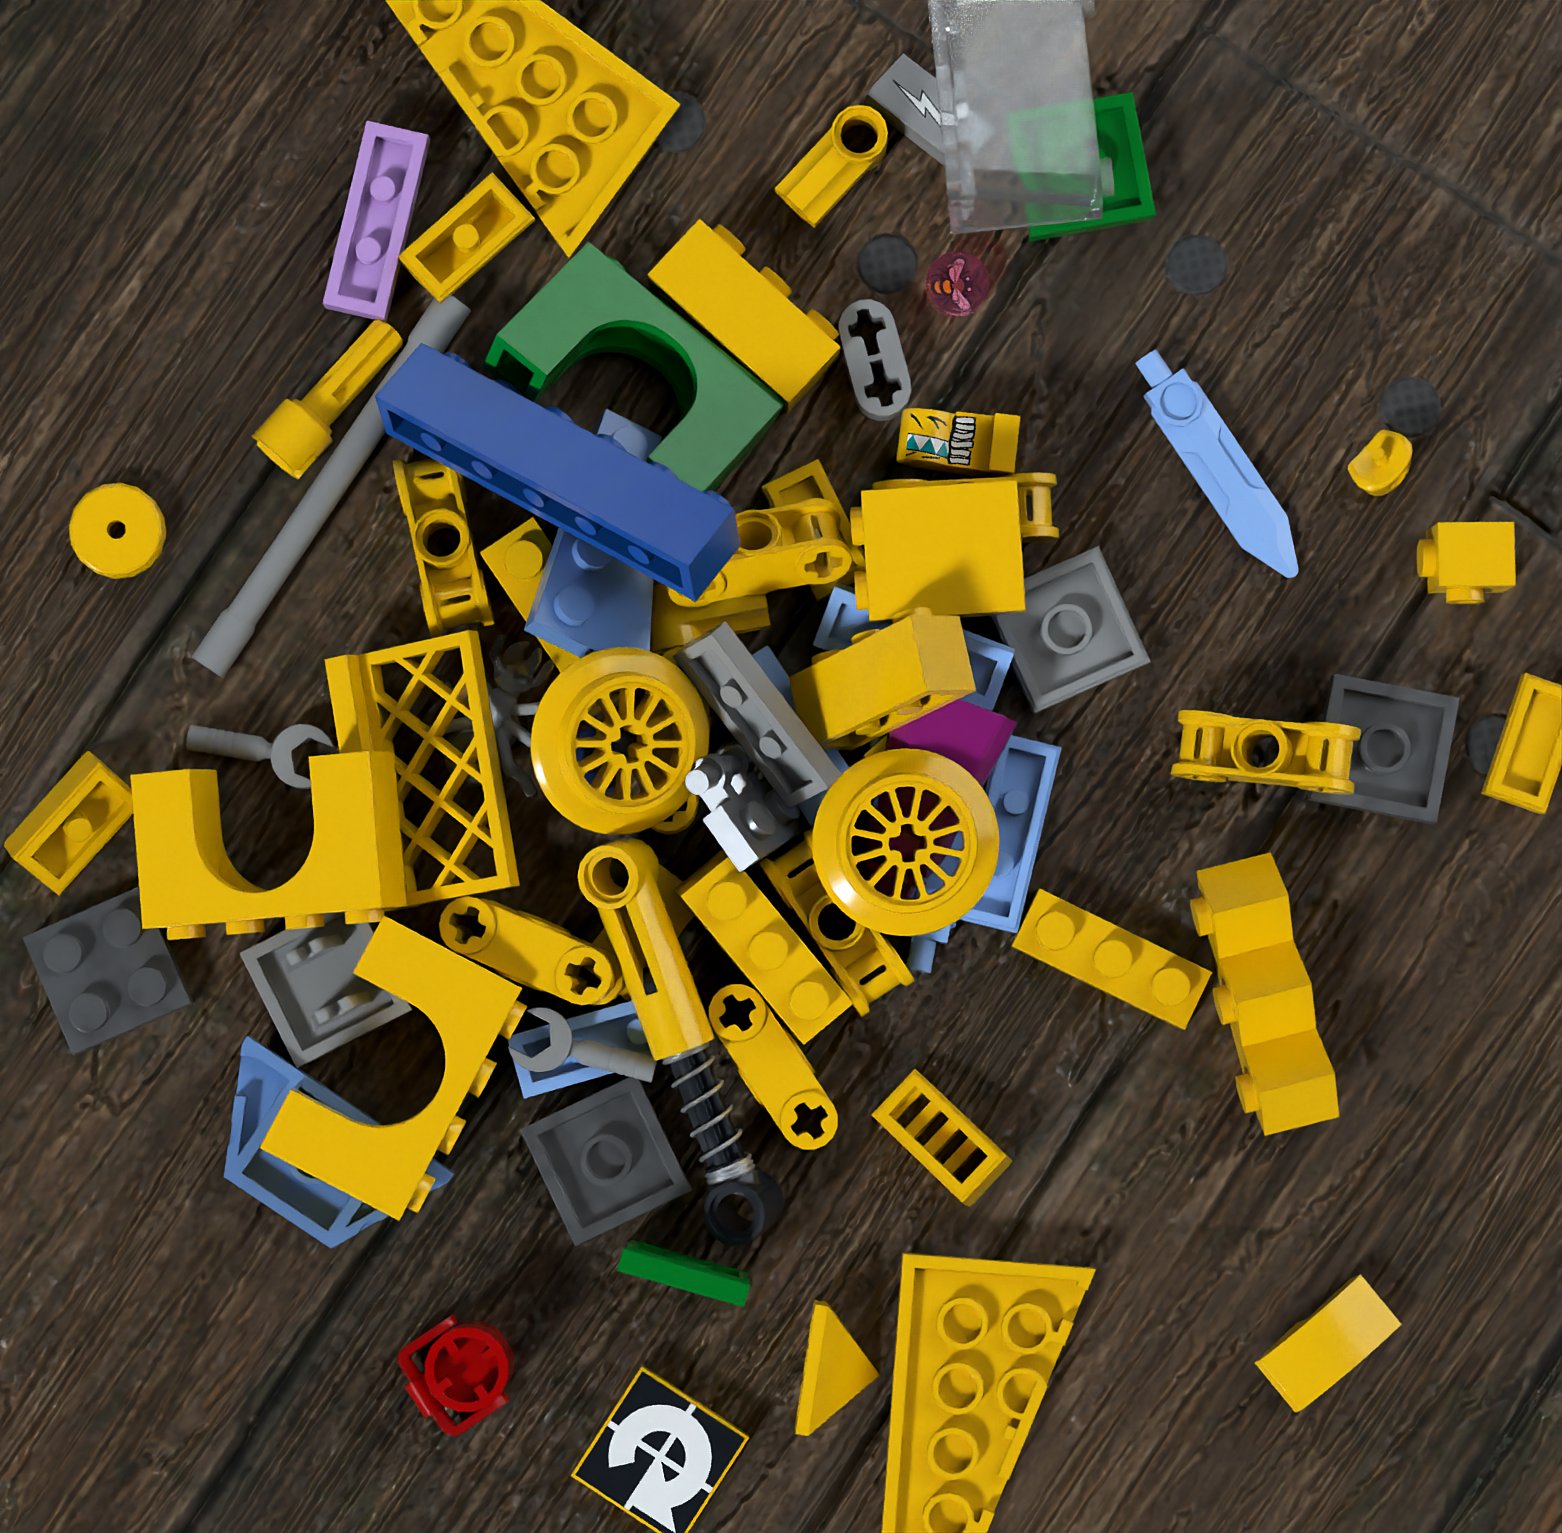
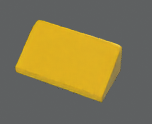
M492 172L406 248L398 258L403 267L442 304L531 225L535 218Z
M87 751L6 839L4 847L16 862L57 895H60L132 816V789L90 751Z

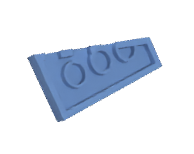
M605 409L596 418L591 432L596 436L598 434L611 436L628 453L643 461H646L647 457L661 443L662 439L661 436L608 409ZM558 528L524 631L580 658L599 650L614 647H632L650 651L654 579L565 530Z

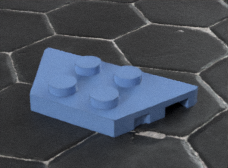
M248 1035L241 1046V1061L237 1090L234 1097L231 1119L232 1127L224 1177L332 1249L389 1215L260 1149V1146L292 1088L357 1121L373 1125L383 1124ZM433 1158L425 1171L426 1174L436 1178L430 1191L448 1183L454 1174L453 1171Z

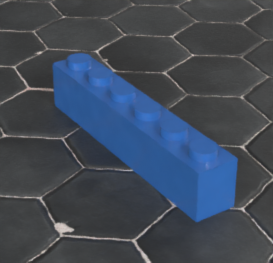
M420 343L375 395L383 425L388 435L695 602L741 546L735 511L730 503L721 495L711 490L701 492L679 480L677 475L667 466L659 462H651L649 464L628 453L611 436L606 434H598L596 436L577 426L560 409L553 406L544 408L523 397L520 391L509 382L502 379L493 381L474 371L464 359L454 353L446 352L442 354Z

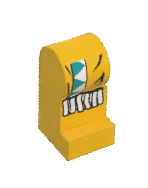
M922 408L904 409L901 416L896 461L916 468L982 478H995L1014 474L1021 416L995 413L992 416L957 411L954 414Z

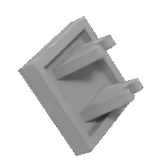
M345 912L324 914L325 927L284 930L239 953L296 1068H300L414 1010L411 1003L353 974L375 931L371 923L346 925Z

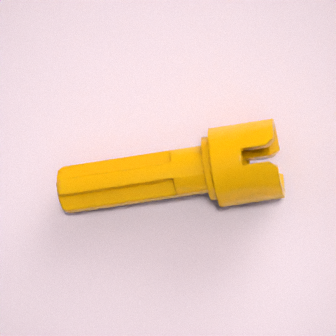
M379 319L373 321L301 401L298 399H293L292 401L285 399L252 435L257 441L256 445L281 469L292 477L300 479L333 442L330 437L332 434L330 425L402 347L403 339L399 333L385 321Z

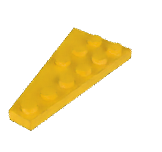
M385 0L568 259H570L675 115L681 104L541 0Z
M902 1253L881 1533L988 1532L998 1501L1007 1480L1011 1476L1048 1387L1047 1383L1061 1349L1065 1346L1080 1303L1096 1271L1095 1268Z

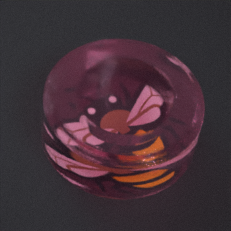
M952 251L938 257L930 266L925 281L926 296L933 308L945 316L955 318L968 316L979 309L986 298L989 288V277L983 263L974 255L963 251Z

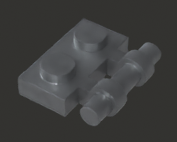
M732 741L719 748L715 754H708L696 760L690 772L686 775L685 785L691 793L700 795L710 809L711 813L702 820L739 872H742L808 829V827L800 817L798 804L788 808L767 779L762 782L753 771L755 763L739 742Z

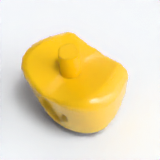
M1384 429L1380 430L1369 444L1349 463L1348 471L1353 481L1370 495L1382 496L1388 494L1401 484L1409 471L1413 452L1412 444L1402 434Z

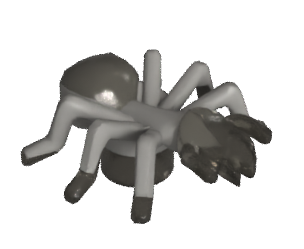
M499 634L489 653V660L495 668L494 680L498 688L493 689L487 681L486 683L500 768L502 767L505 774L517 780L525 795L532 799L538 795V790L529 774L515 764L511 750L519 747L522 743L531 748V733L528 731L526 715H535L540 702L517 704V698L520 693L530 690L531 687L542 686L555 664L547 661L534 678L533 675L538 670L542 660V649H535L531 657L526 660V652L530 643L529 641H521L511 645L505 651L501 660L500 654L507 641V636ZM444 675L436 676L440 681H442L449 688L454 690L455 685L451 680H449ZM467 716L453 719L445 733L462 730V733L455 736L450 743L463 754L474 738L472 720ZM445 755V766L451 775L457 764ZM470 774L467 775L462 784L466 787L482 786Z

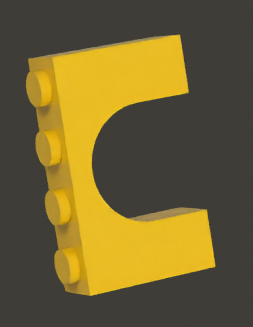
M369 750L309 757L314 817L312 846L305 863L296 875L282 886L273 890H265L248 882L237 872L227 856L222 839L217 770L182 769L130 775L142 929L167 928V940L206 937L205 924L225 923L226 935L265 932L264 919L285 917L286 930L325 927L324 914L345 912L346 925L382 921L385 908L407 907L394 752Z
M383 915L382 921H380L353 974L419 1008L436 1026L445 1050V1072L438 1092L431 1102L415 1116L394 1124L373 1125L352 1119L292 1088L266 1134L260 1149L399 1221L406 1208L416 1213L419 1212L436 1178L425 1173L437 1150L449 1155L466 1123V1120L456 1116L467 1092L479 1098L497 1064L486 1058L497 1035L510 1040L527 1005L516 1000L522 990L521 987Z

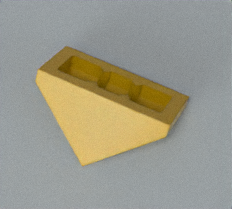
M814 1300L795 1421V1434L809 1436L880 1376L826 1301Z

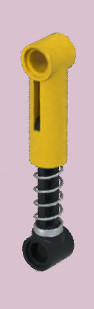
M632 837L616 839L594 848L585 855L580 862L577 875L579 888L585 898L595 905L599 911L654 1061L662 1059L664 1060L662 1064H670L676 1080L671 1087L679 1088L685 1104L680 1112L688 1113L694 1128L690 1137L698 1139L703 1152V1156L700 1157L699 1161L706 1162L708 1165L705 1175L708 1178V1185L705 1187L708 1197L705 1199L703 1209L705 1225L711 1235L721 1243L731 1246L746 1245L775 1225L782 1215L784 1206L782 1190L774 1178L761 1171L760 1166L753 1164L752 1155L743 1151L739 1141L742 1129L734 1127L729 1114L733 1109V1105L724 1101L720 1090L724 1080L716 1078L711 1063L714 1061L715 1056L707 1053L705 1048L709 1046V1041L713 1040L715 1036L657 884L660 873L658 858L652 848L642 840ZM613 858L621 861L628 870L629 880L626 888L618 886L610 876L609 867ZM734 1194L743 1195L751 1202L754 1208V1220L744 1219L737 1213L733 1203Z

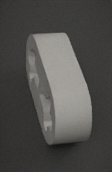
M872 299L858 300L844 310L838 325L839 343L854 400L859 410L868 418L877 421L891 420L899 416L902 410L907 407L911 395V380L895 320L890 310L882 303ZM868 314L871 323H882L884 327L883 330L876 333L875 344L878 354L868 356L862 337L856 336L851 338L849 334L850 330L857 327V318L860 315ZM881 365L887 384L898 383L900 390L893 393L891 405L881 407L877 397L867 398L865 391L873 387L874 377L871 369L873 366Z

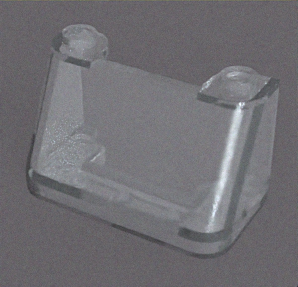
M927 0L938 94L950 234L1102 219L1103 197L1114 196V178L1111 157L1099 159L1084 23V18L1095 17L1094 0Z

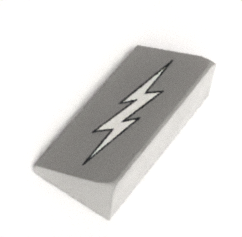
M904 53L879 78L865 96L866 106H870L878 111L885 121L962 180L967 177L1002 132L1001 128Z

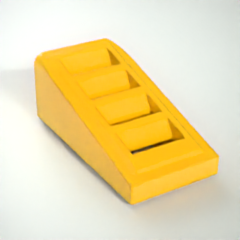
M916 1069L906 1077L872 1114L894 1138L968 1207L980 1198L1013 1161ZM924 1094L930 1102L904 1128L897 1120ZM942 1112L949 1120L923 1146L917 1138ZM962 1131L968 1138L942 1164L936 1156ZM981 1149L987 1157L961 1182L955 1174Z

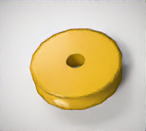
M124 483L100 485L86 493L73 509L69 523L71 546L79 560L97 574L114 579L134 577L150 568L162 553L167 536L165 517L156 501L138 487ZM116 523H123L126 529L123 537L119 539L112 538L110 535L111 527Z

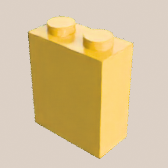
M1017 480L861 491L862 507H850L853 546L864 545L866 571L854 572L857 610L869 611V621L872 624L893 623L892 617L895 614L919 607L930 608L932 615L960 616V618L1026 614Z

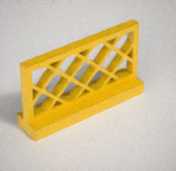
M467 630L360 655H342L324 659L339 753L369 750L394 752L407 907L385 908L384 911L412 908L421 904L520 886L478 631ZM460 648L464 673L454 690H452L435 677L432 672L445 651ZM425 656L421 664L412 659ZM397 662L414 675L398 702L385 693L381 665ZM425 684L446 700L431 728L410 712ZM458 710L472 720L474 738L464 754L442 737ZM403 722L424 738L409 765L395 755L393 738ZM435 748L457 764L442 791L420 775ZM468 774L482 784L485 798L475 817L453 801ZM412 786H415L434 801L433 806L419 828L407 820L404 813L403 801ZM445 812L468 828L452 855L430 838ZM478 838L493 848L497 876L481 879L463 864ZM424 849L445 867L431 889L417 891L413 865ZM456 875L464 881L462 883L451 884Z

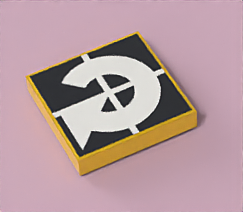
M642 1365L573 1470L571 1476L657 1533H688L748 1441L749 1435Z

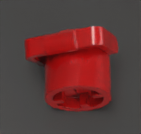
M454 1314L403 1347L397 1355V1363L409 1381L404 1386L424 1418L426 1419L432 1415L441 1431L448 1436H458L507 1403L510 1398L503 1391L508 1386L514 1371L513 1350L506 1336L497 1327L482 1321H464L455 1325L458 1323V1320ZM445 1332L430 1347L425 1359V1372L422 1374L410 1355ZM444 1406L457 1412L474 1413L455 1425Z

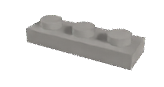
M726 621L686 643L673 656L788 808L830 788L842 775Z

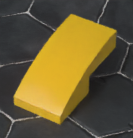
M1360 1274L1350 1278L1310 1317L1297 1322L1254 1363L1296 1413L1303 1410L1350 1372L1402 1324Z

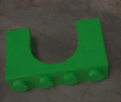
M589 242L496 335L482 366L497 379L505 380L516 387L523 397L536 403L574 363L589 355L602 352L622 353L634 356L650 364L671 385L680 408V423L655 448L645 462L649 464L651 462H659L667 466L677 475L679 480L701 492L704 490L715 491L768 433L786 402L758 376L751 374L726 354L716 340L700 333L679 316L669 302L660 296L652 294L626 273L624 267L616 259L604 255Z

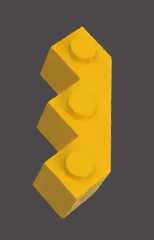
M1271 852L1196 871L1200 897L1190 899L1192 917L1198 935L1200 937L1207 935L1220 983V986L1213 987L1214 1002L1221 1024L1230 1023L1243 1072L1242 1075L1236 1076L1235 1080L1239 1099L1245 1114L1256 1112L1265 1136L1338 1118L1339 1108L1335 1072L1316 1029L1312 983L1293 940L1289 895Z

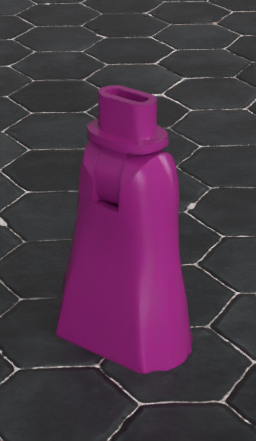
M958 699L890 731L887 734L885 751L908 748L937 753L963 767L983 788L1005 749L1017 722ZM898 787L895 792L902 814L906 817L909 814L914 788ZM923 790L918 820L923 819L939 801L938 795L928 790ZM885 791L874 798L872 806L891 822L894 819V814L888 793ZM946 806L929 825V830H935L957 822V818L949 806ZM869 814L866 830L877 833L883 832L884 827ZM911 824L901 825L900 836L889 838V848L900 851L902 861L913 860L914 849L924 848L925 844L924 836L913 834ZM958 831L935 838L933 840L934 845L951 848ZM865 838L866 851L878 848L881 844L879 840ZM931 853L930 859L938 866L941 865L946 855ZM884 855L863 861L861 867L868 870L865 880L885 861ZM925 864L920 865L922 877L928 879L934 872ZM895 865L875 884V890L887 896L892 894L897 869ZM910 868L905 871L900 894L901 899L913 898L917 888Z

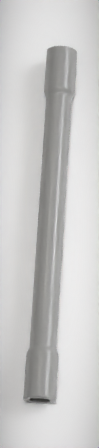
M452 295L442 304L435 298L432 300L409 334L406 346L231 605L223 610L191 656L193 659L224 678L253 635L256 623L386 431L375 395L420 343L443 354L471 312L466 305Z

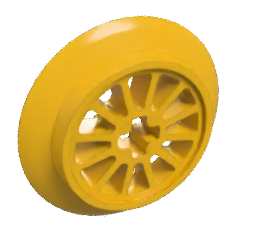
M614 647L599 650L569 665L558 675L545 692L537 708L531 732L532 764L538 783L546 798L557 811L572 823L593 832L611 835L640 832L663 822L674 814L692 794L685 785L686 775L690 772L696 760L708 755L709 749L707 714L702 699L691 680L679 667L668 659L651 651L632 647ZM637 688L644 689L645 694L634 711L635 690ZM620 689L619 711L617 712L609 694L611 691ZM596 701L605 717L603 723L588 714V709ZM660 701L665 707V712L648 721ZM583 721L594 728L596 735L593 737L576 738L580 722ZM672 724L674 733L672 738H653L656 732ZM621 727L625 731L637 735V742L628 746V757L611 749V742H615L621 737ZM578 747L595 748L594 753L577 762L575 751ZM654 748H673L669 763L666 764L652 754V750ZM645 762H648L662 772V775L654 784H652L644 767ZM603 764L590 785L584 778L585 773ZM633 773L640 787V792L630 796L631 774ZM616 774L615 795L613 797L605 796V791Z
M901 748L878 752L858 761L845 770L831 785L817 811L812 834V849L819 879L829 897L842 912L862 926L880 933L895 936H915L935 932L951 925L966 915L977 904L993 878L998 862L1000 838L992 804L978 781L968 771L954 761L937 753L920 749ZM898 787L914 788L909 814L906 817L902 814L895 792ZM923 790H928L938 795L939 801L923 819L918 820ZM885 791L888 793L894 814V819L891 822L871 805V800ZM946 806H949L954 812L957 822L949 826L929 830V825ZM866 810L884 827L883 832L877 833L856 829L854 825L860 812ZM911 824L913 834L924 836L925 840L924 848L914 849L913 860L902 861L901 852L889 848V838L900 836L901 825ZM961 831L962 848L960 850L937 846L933 843L935 838ZM855 835L879 840L881 843L878 848L856 855L852 854L851 839ZM931 853L958 857L959 862L953 874L947 875L930 859ZM884 855L885 861L868 879L864 880L856 864L860 861ZM925 864L943 881L941 887L929 894L926 892L920 871V865ZM895 865L897 869L892 894L887 896L875 890L874 886ZM910 868L918 890V897L901 899L900 894L905 871Z

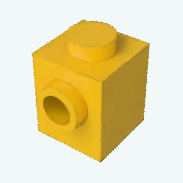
M1437 522L1426 531V539H1419L1417 545V572L1419 577H1427L1428 593H1446V603L1476 604L1485 602L1484 593H1503L1516 586L1514 522Z

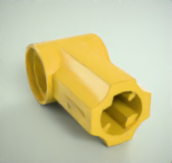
M864 105L850 106L841 111L832 123L831 129L775 187V192L785 203L812 227L815 228L865 173L878 166L885 157L888 145V130L881 114L870 106ZM856 125L867 126L876 134L877 142L867 152H852L844 146L841 140L847 129Z
M666 585L653 586L650 651L659 655L665 654L676 647H683L686 643L726 621L736 635L769 628L771 624L765 594L748 595L711 602L701 607L688 608L679 606L671 600Z

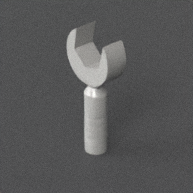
M298 724L286 728L277 736L274 743L267 742L261 736L190 725L186 741V749L191 751L206 752L256 762L266 758L271 759L276 775L286 784L299 789H311V780L297 774L294 753L311 739L334 748L335 745L325 732L307 724Z
M532 1008L526 1011L550 1024L551 1046L533 1058L508 1047L512 1058L521 1067L533 1072L551 1071L562 1065L568 1056L575 1057L580 1064L651 1083L657 1061H654L653 1056L639 1054L635 1051L589 1039L579 1042L574 1041L572 1029L568 1021L560 1013L548 1008Z

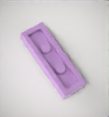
M366 121L322 303L326 309L387 322L401 265L398 256L405 248L430 144L428 134Z

